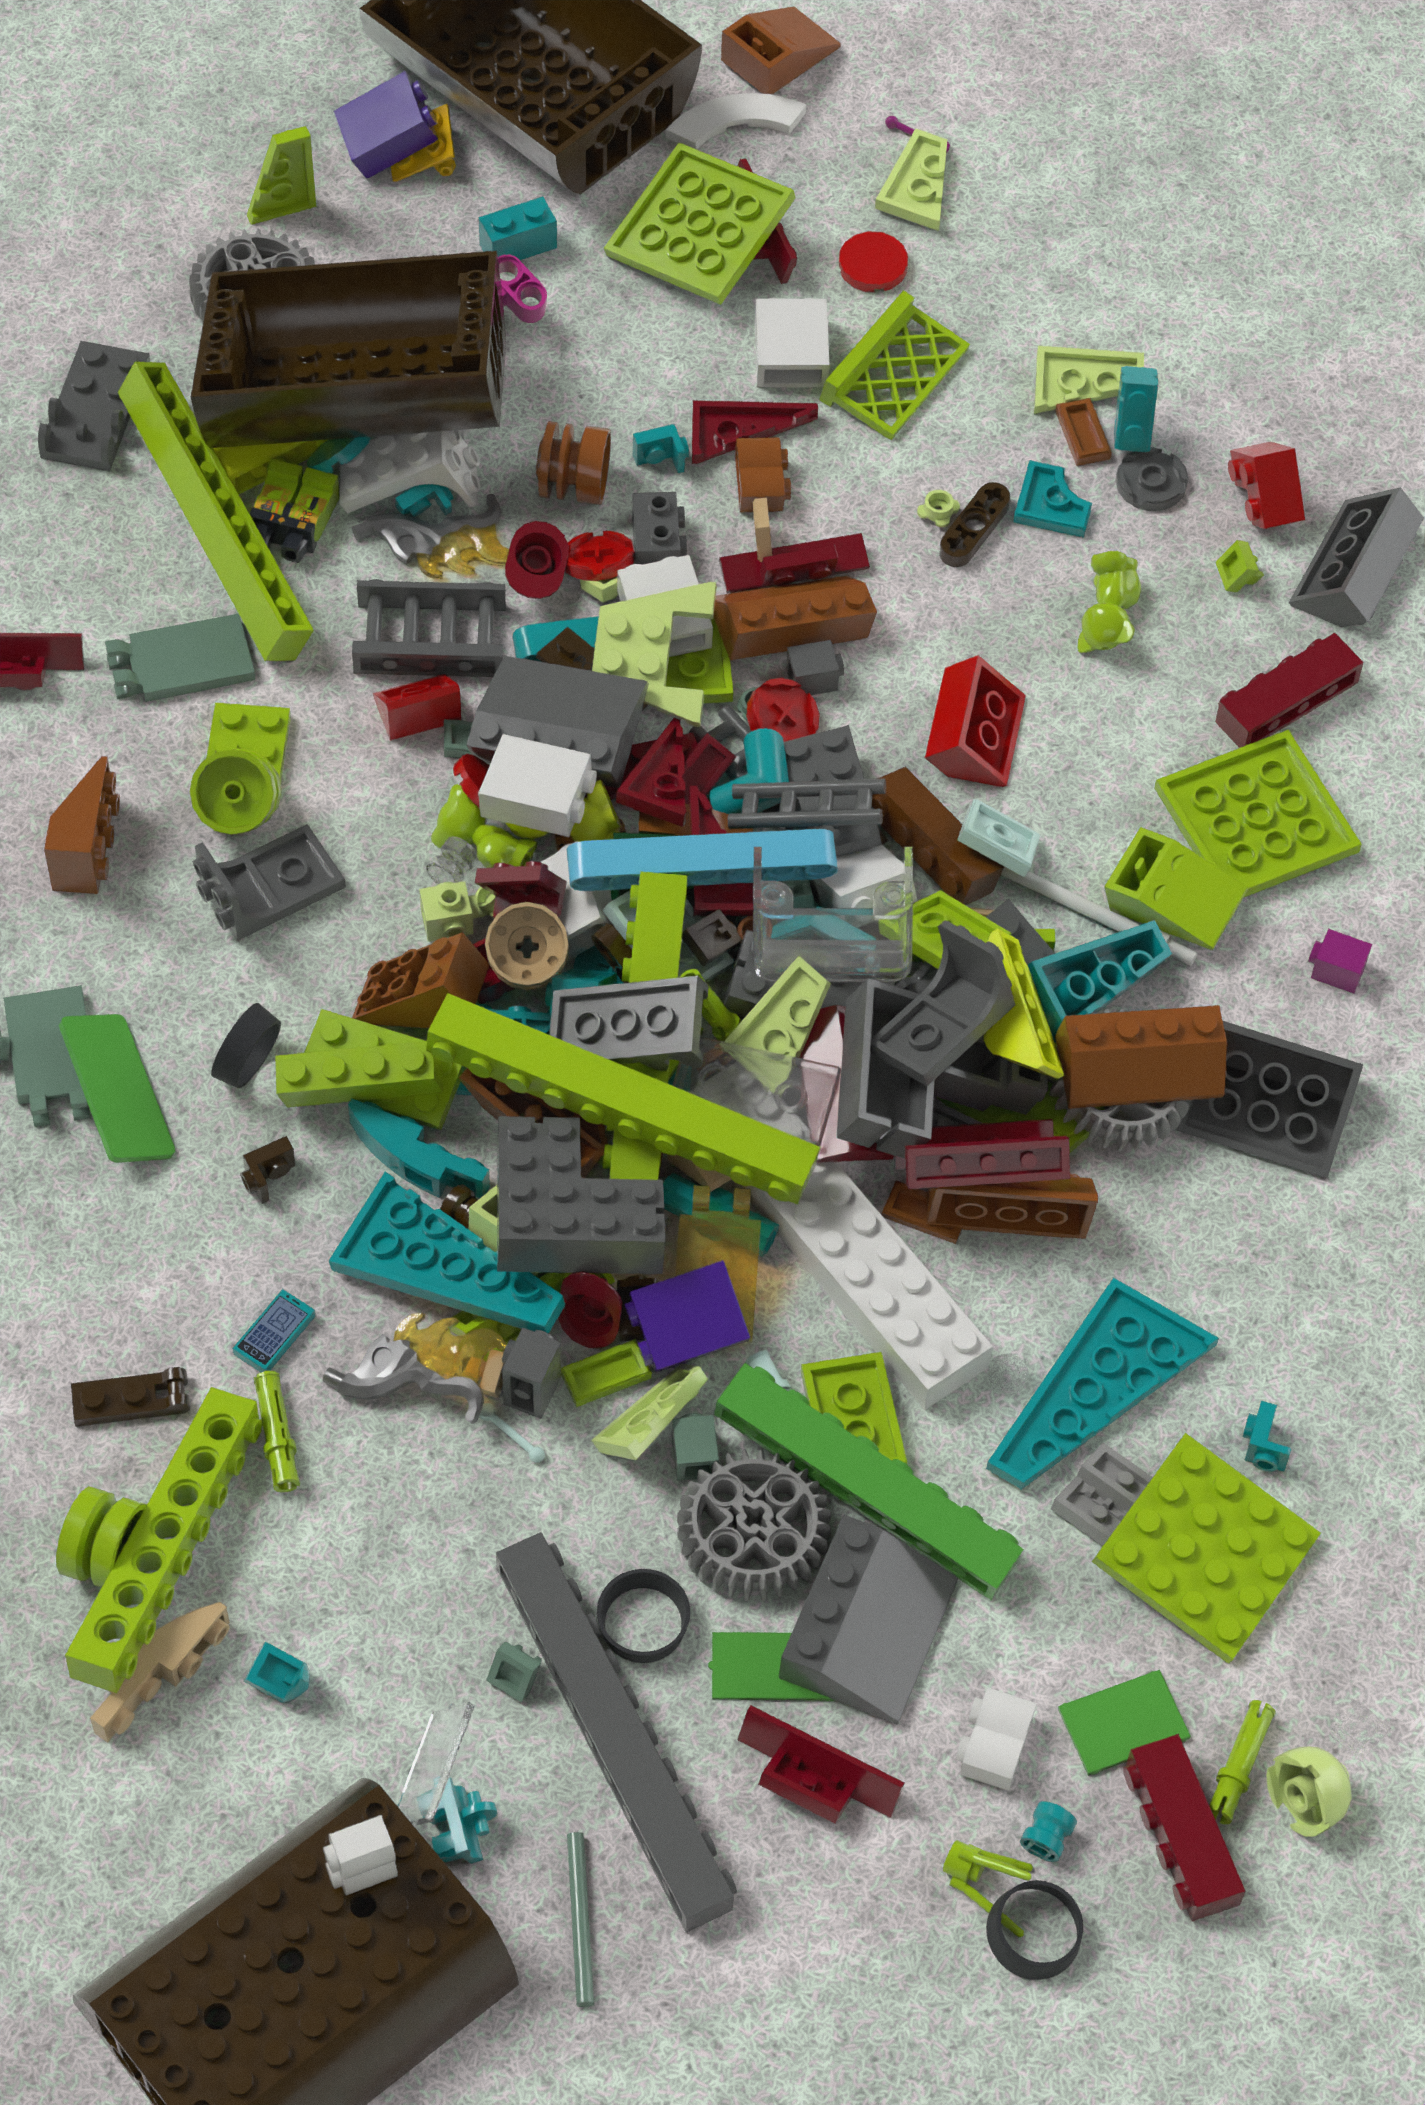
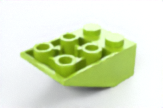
M1142 827L1139 828L1104 886L1110 911L1142 924L1155 920L1161 931L1213 950L1248 891L1247 886L1178 841Z

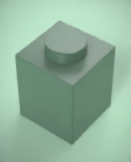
M688 1413L672 1420V1444L677 1481L697 1479L700 1469L711 1474L712 1464L715 1461L719 1463L714 1415L703 1416L699 1413Z

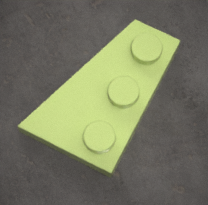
M915 129L878 194L875 209L939 231L947 139Z
M1038 346L1034 414L1055 410L1056 404L1086 398H1091V401H1097L1118 396L1121 367H1144V353Z
M798 956L720 1047L776 1097L782 1099L831 983Z
M680 1364L591 1441L602 1454L637 1460L681 1409L697 1396L699 1389L706 1383L708 1378L700 1366Z

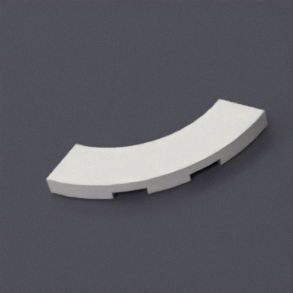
M742 93L723 96L699 104L682 114L666 129V138L697 150L707 140L726 132L727 127L747 124L749 127L773 129L789 135L806 114L807 105L790 98L771 94Z

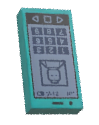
M282 1289L232 1348L233 1355L260 1373L271 1371L316 1317L315 1309Z

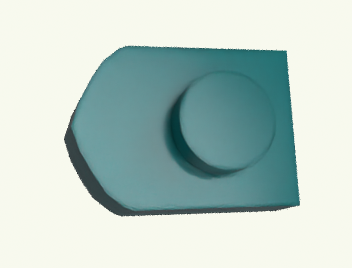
M265 1641L243 1682L282 1703H287L295 1700L308 1690L310 1673L305 1662Z

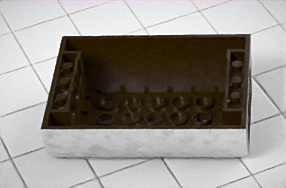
M370 0L359 8L363 28L375 44L569 190L580 195L661 134L680 116L694 86L702 54L701 43L642 0ZM479 42H488L491 45L487 47H480L476 44ZM537 78L539 79V81L535 83L525 82L524 79Z

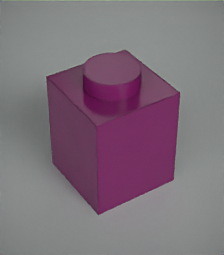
M1328 928L1323 942L1316 940L1310 953L1308 962L1314 964L1311 979L1355 994L1366 967L1372 944Z

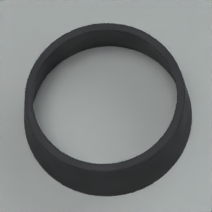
M260 1003L250 1006L237 1020L223 1041L215 1057L211 1076L236 1088L245 1086L270 1054L278 1038L281 1021Z
M635 1569L615 1577L604 1588L597 1604V1620L607 1645L614 1653L631 1662L651 1663L667 1657L679 1646L689 1625L690 1604L683 1588L669 1575L652 1569ZM647 1588L668 1596L677 1606L680 1613L681 1631L679 1635L665 1647L648 1652L633 1651L616 1643L606 1632L605 1619L611 1604L623 1593L633 1589Z
M1027 1881L1005 1892L993 1904L987 1919V1939L996 1959L1013 1974L1032 1980L1048 1979L1062 1973L1076 1958L1083 1936V1918L1077 1903L1063 1888L1047 1881ZM1027 1889L1044 1891L1055 1896L1068 1908L1076 1925L1077 1940L1073 1948L1064 1957L1052 1962H1034L1020 1956L1011 1948L1002 1931L1001 1915L1006 1901L1013 1893Z

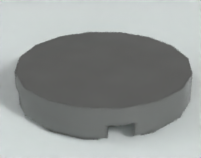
M1151 447L1149 452L1133 451L1128 453L1118 466L1115 481L1117 491L1126 502L1138 509L1160 511L1175 506L1184 497L1188 484V474L1185 465L1177 456L1172 453L1169 456L1162 453V449Z

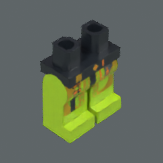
M271 458L267 468L268 476L260 495L255 501L254 507L251 509L250 516L268 548H270L272 543L282 545L281 556L287 561L299 563L306 552L314 553L317 541L320 539L340 499L338 475L308 467L303 475V466Z

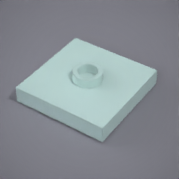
M974 799L967 810L957 840L1025 877L1031 868L1040 835L978 799Z

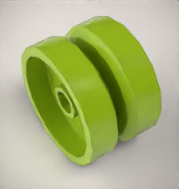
M238 748L216 752L203 760L192 776L189 792L192 807L200 820L214 831L232 835L255 830L268 822L279 807L282 789L279 774L268 759L256 751ZM231 784H235L240 788L239 797L232 798L230 795L234 790L230 787Z
M91 1486L82 1490L72 1503L59 1535L56 1551V1567L59 1574L80 1581H86L91 1577L94 1586L102 1588L147 1504L125 1497L116 1501L113 1493Z

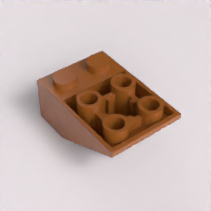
M793 6L746 14L722 31L721 61L762 94L773 95L839 49L841 43Z
M101 756L50 816L44 852L52 891L98 894L101 880H107L109 858L105 857L106 848H113L115 836L114 825L110 824L112 816H118L120 810V794L115 793L116 772H110L108 756Z
M463 932L449 938H439L432 944L417 950L410 949L403 955L391 960L379 961L367 973L368 977L362 993L357 999L358 1003L352 1018L373 1025L430 1028L447 993L476 1004L489 968V963Z

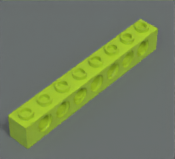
M213 1387L210 1388L65 1654L70 1678L118 1693L124 1679L129 1680L133 1676L140 1649L143 1644L148 1645L152 1640L156 1629L157 1617L162 1609L167 1610L174 1596V1586L179 1576L187 1574L192 1562V1552L197 1542L205 1540L210 1528V1518L216 1508L220 1509L223 1506L233 1475L238 1476L244 1466L247 1448L250 1443H256L261 1434L263 1422L259 1419L257 1401ZM167 1537H174V1538H172V1539H167V1540L164 1539V1538H167ZM151 1570H156V1572L146 1573ZM138 1604L136 1607L127 1608L129 1605ZM112 1639H120V1640L117 1641V1642H112V1643L108 1642V1641H110V1640H112Z

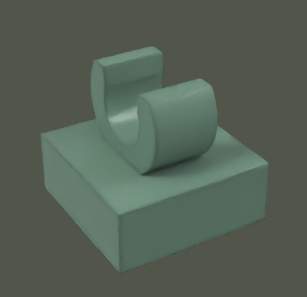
M505 1641L497 1649L486 1681L522 1702L531 1692L542 1658L539 1656L532 1658L522 1651L523 1646H513Z

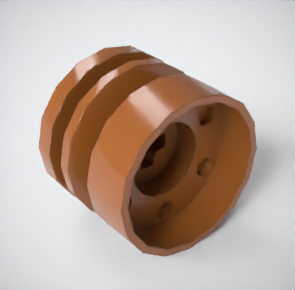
M548 421L537 454L536 476L538 478L539 497L550 498L553 484L557 483V499L564 500L569 485H575L577 502L602 505L610 463L611 430L608 428L586 426L579 442L575 441L572 424L566 423L562 439H559L558 422Z

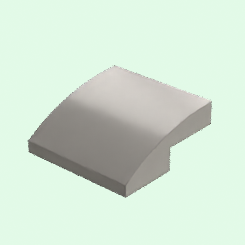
M1102 1443L1081 1465L1077 1476L1054 1499L1051 1510L1103 1546L1150 1482L1152 1476L1105 1443Z

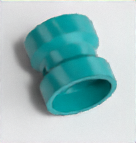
M1041 1801L1033 1813L1034 1823L1031 1827L1025 1829L1020 1839V1844L1027 1852L1045 1861L1057 1862L1065 1848L1063 1844L1064 1837L1072 1835L1077 1820L1065 1808L1051 1802Z

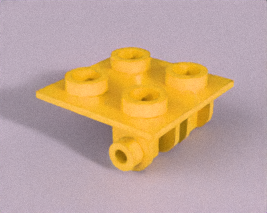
M448 104L432 110L438 123L434 125L438 140L392 165L393 182L402 180L430 167H434L442 176H450L453 173L456 163L453 159L455 153Z

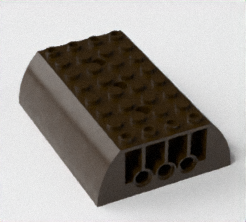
M361 1778L73 1995V2003L152 2105H367L517 1987L519 1981L507 1948L487 1913L380 1784L368 1778ZM381 1815L394 1848L398 1876L345 1895L342 1886L334 1889L326 1868L327 1860L323 1847L330 1845L329 1834ZM360 1898L371 1899L376 1904L373 1914L365 1918L356 1917L352 1914L350 1908ZM288 1953L299 1954L304 1959L302 1968L295 1973H285L278 1967L280 1959ZM224 2009L231 2015L228 2025L219 2030L209 2028L205 2024L206 2016L212 2010Z

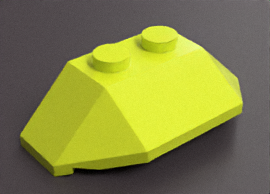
M996 929L991 932L988 941L995 944L1003 954L1004 959L1002 961L1007 977L1012 984L1011 991L1015 1006L984 1034V1042L989 1051L994 1055H998L1014 1064L1059 1079L1064 1076L1060 1058L1031 973L1022 955L1019 940L1000 929Z

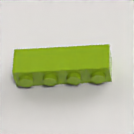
M427 1041L275 1056L276 1094L284 1105L290 1108L349 1102L351 1098L364 1101L443 1093L442 1061L426 1051Z

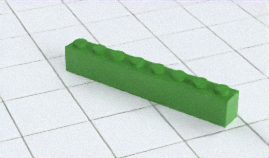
M746 1363L743 1364L718 1398L714 1411L715 1416L773 1455L779 1453L780 1459L788 1464L794 1459V1469L799 1472L808 1469L807 1477L809 1479L818 1481L822 1488L992 1601L1018 1563L1024 1550L1018 1545V1540L1012 1534L1003 1529L996 1531L983 1522V1517L976 1510L965 1505L960 1507L948 1499L949 1496L943 1488L932 1482L926 1484L915 1477L913 1470L907 1464L898 1459L890 1460L878 1452L879 1448L870 1439L864 1436H854L844 1429V1424L837 1417L826 1412L821 1414L809 1406L810 1402L798 1391L792 1389L787 1391L776 1384L775 1378L765 1369L758 1366L752 1368Z

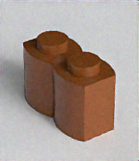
M779 437L736 438L735 468L740 512H753L752 502L754 499L767 498L768 512L783 511L784 501L791 499L790 478H784L783 474L784 470H788V450L781 449Z

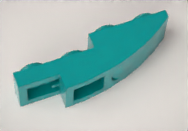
M351 1098L348 1103V1111L352 1128L370 1152L402 1179L438 1198H441L447 1186L454 1188L461 1184L474 1191L476 1198L479 1199L488 1192L490 1188L489 1169L481 1162L473 1158L463 1159L453 1155L444 1147L435 1143L426 1144L424 1141V1127L420 1126L410 1117H397L383 1111L375 1103H362Z

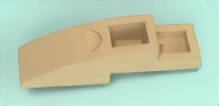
M221 1602L211 1604L182 1615L155 1630L148 1645L143 1644L137 1655L138 1662L133 1676L129 1680L124 1679L118 1693L111 1692L90 1717L94 1733L108 1743L115 1733L121 1735L128 1729L135 1716L133 1712L143 1700L148 1702L157 1694L162 1685V1678L175 1687L184 1677L187 1679L191 1678L199 1669L203 1660L201 1656L210 1645L214 1647L219 1645L229 1631L228 1624L230 1623L227 1607Z

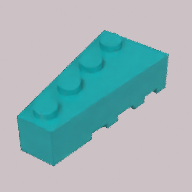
M1155 920L1049 955L1028 964L1054 1043H1056L1055 1035L1065 1016L1086 1015L1092 1012L1098 1013L1150 975L1172 955Z

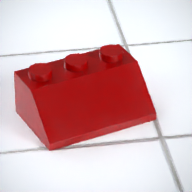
M979 655L945 667L925 759L947 777L999 787L1007 786L1026 695Z

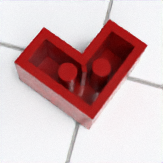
M1270 441L1230 450L1231 460L1228 462L1229 476L1236 486L1247 489L1248 500L1245 501V511L1249 521H1252L1254 526L1267 529L1305 520L1295 448Z

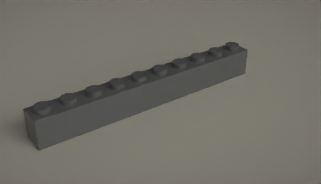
M542 1532L537 1533L496 1552V1569L685 1933L732 1911L734 1894L737 1893L736 1885L727 1869L720 1871L713 1858L717 1855V1851L707 1831L700 1833L694 1822V1819L697 1818V1812L690 1797L687 1794L681 1796L674 1782L678 1781L671 1761L668 1757L661 1759L655 1746L658 1745V1739L649 1721L642 1723L636 1709L639 1708V1703L633 1689L629 1684L623 1687L617 1673L620 1672V1667L614 1653L610 1648L604 1651L598 1637L601 1636V1631L592 1613L585 1615L579 1602L583 1599L577 1583L573 1578L567 1580L560 1567L564 1566V1562L555 1543L548 1545Z

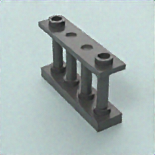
M379 579L357 580L358 607L368 608L366 640L353 641L354 674L423 676L445 674L446 676L494 677L503 660V645L492 644L494 611H506L505 584H494L491 582L446 583L383 581ZM383 608L405 609L403 642L381 641ZM420 609L442 610L440 643L418 642ZM457 610L479 611L477 644L455 643Z

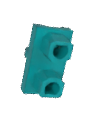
M450 1777L437 1781L439 1791L421 1800L428 1822L435 1825L447 1820L450 1831L432 1837L434 1851L444 1863L461 1858L471 1864L484 1860L478 1836H485L490 1833L487 1822L498 1814L495 1803L491 1801L482 1802L479 1791H472L466 1794L465 1787L455 1786Z

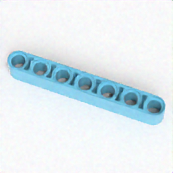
M827 829L591 840L573 843L566 849L570 887L577 891L631 889V885H639L640 871L686 875L687 886L822 879L831 877L838 871L834 834Z

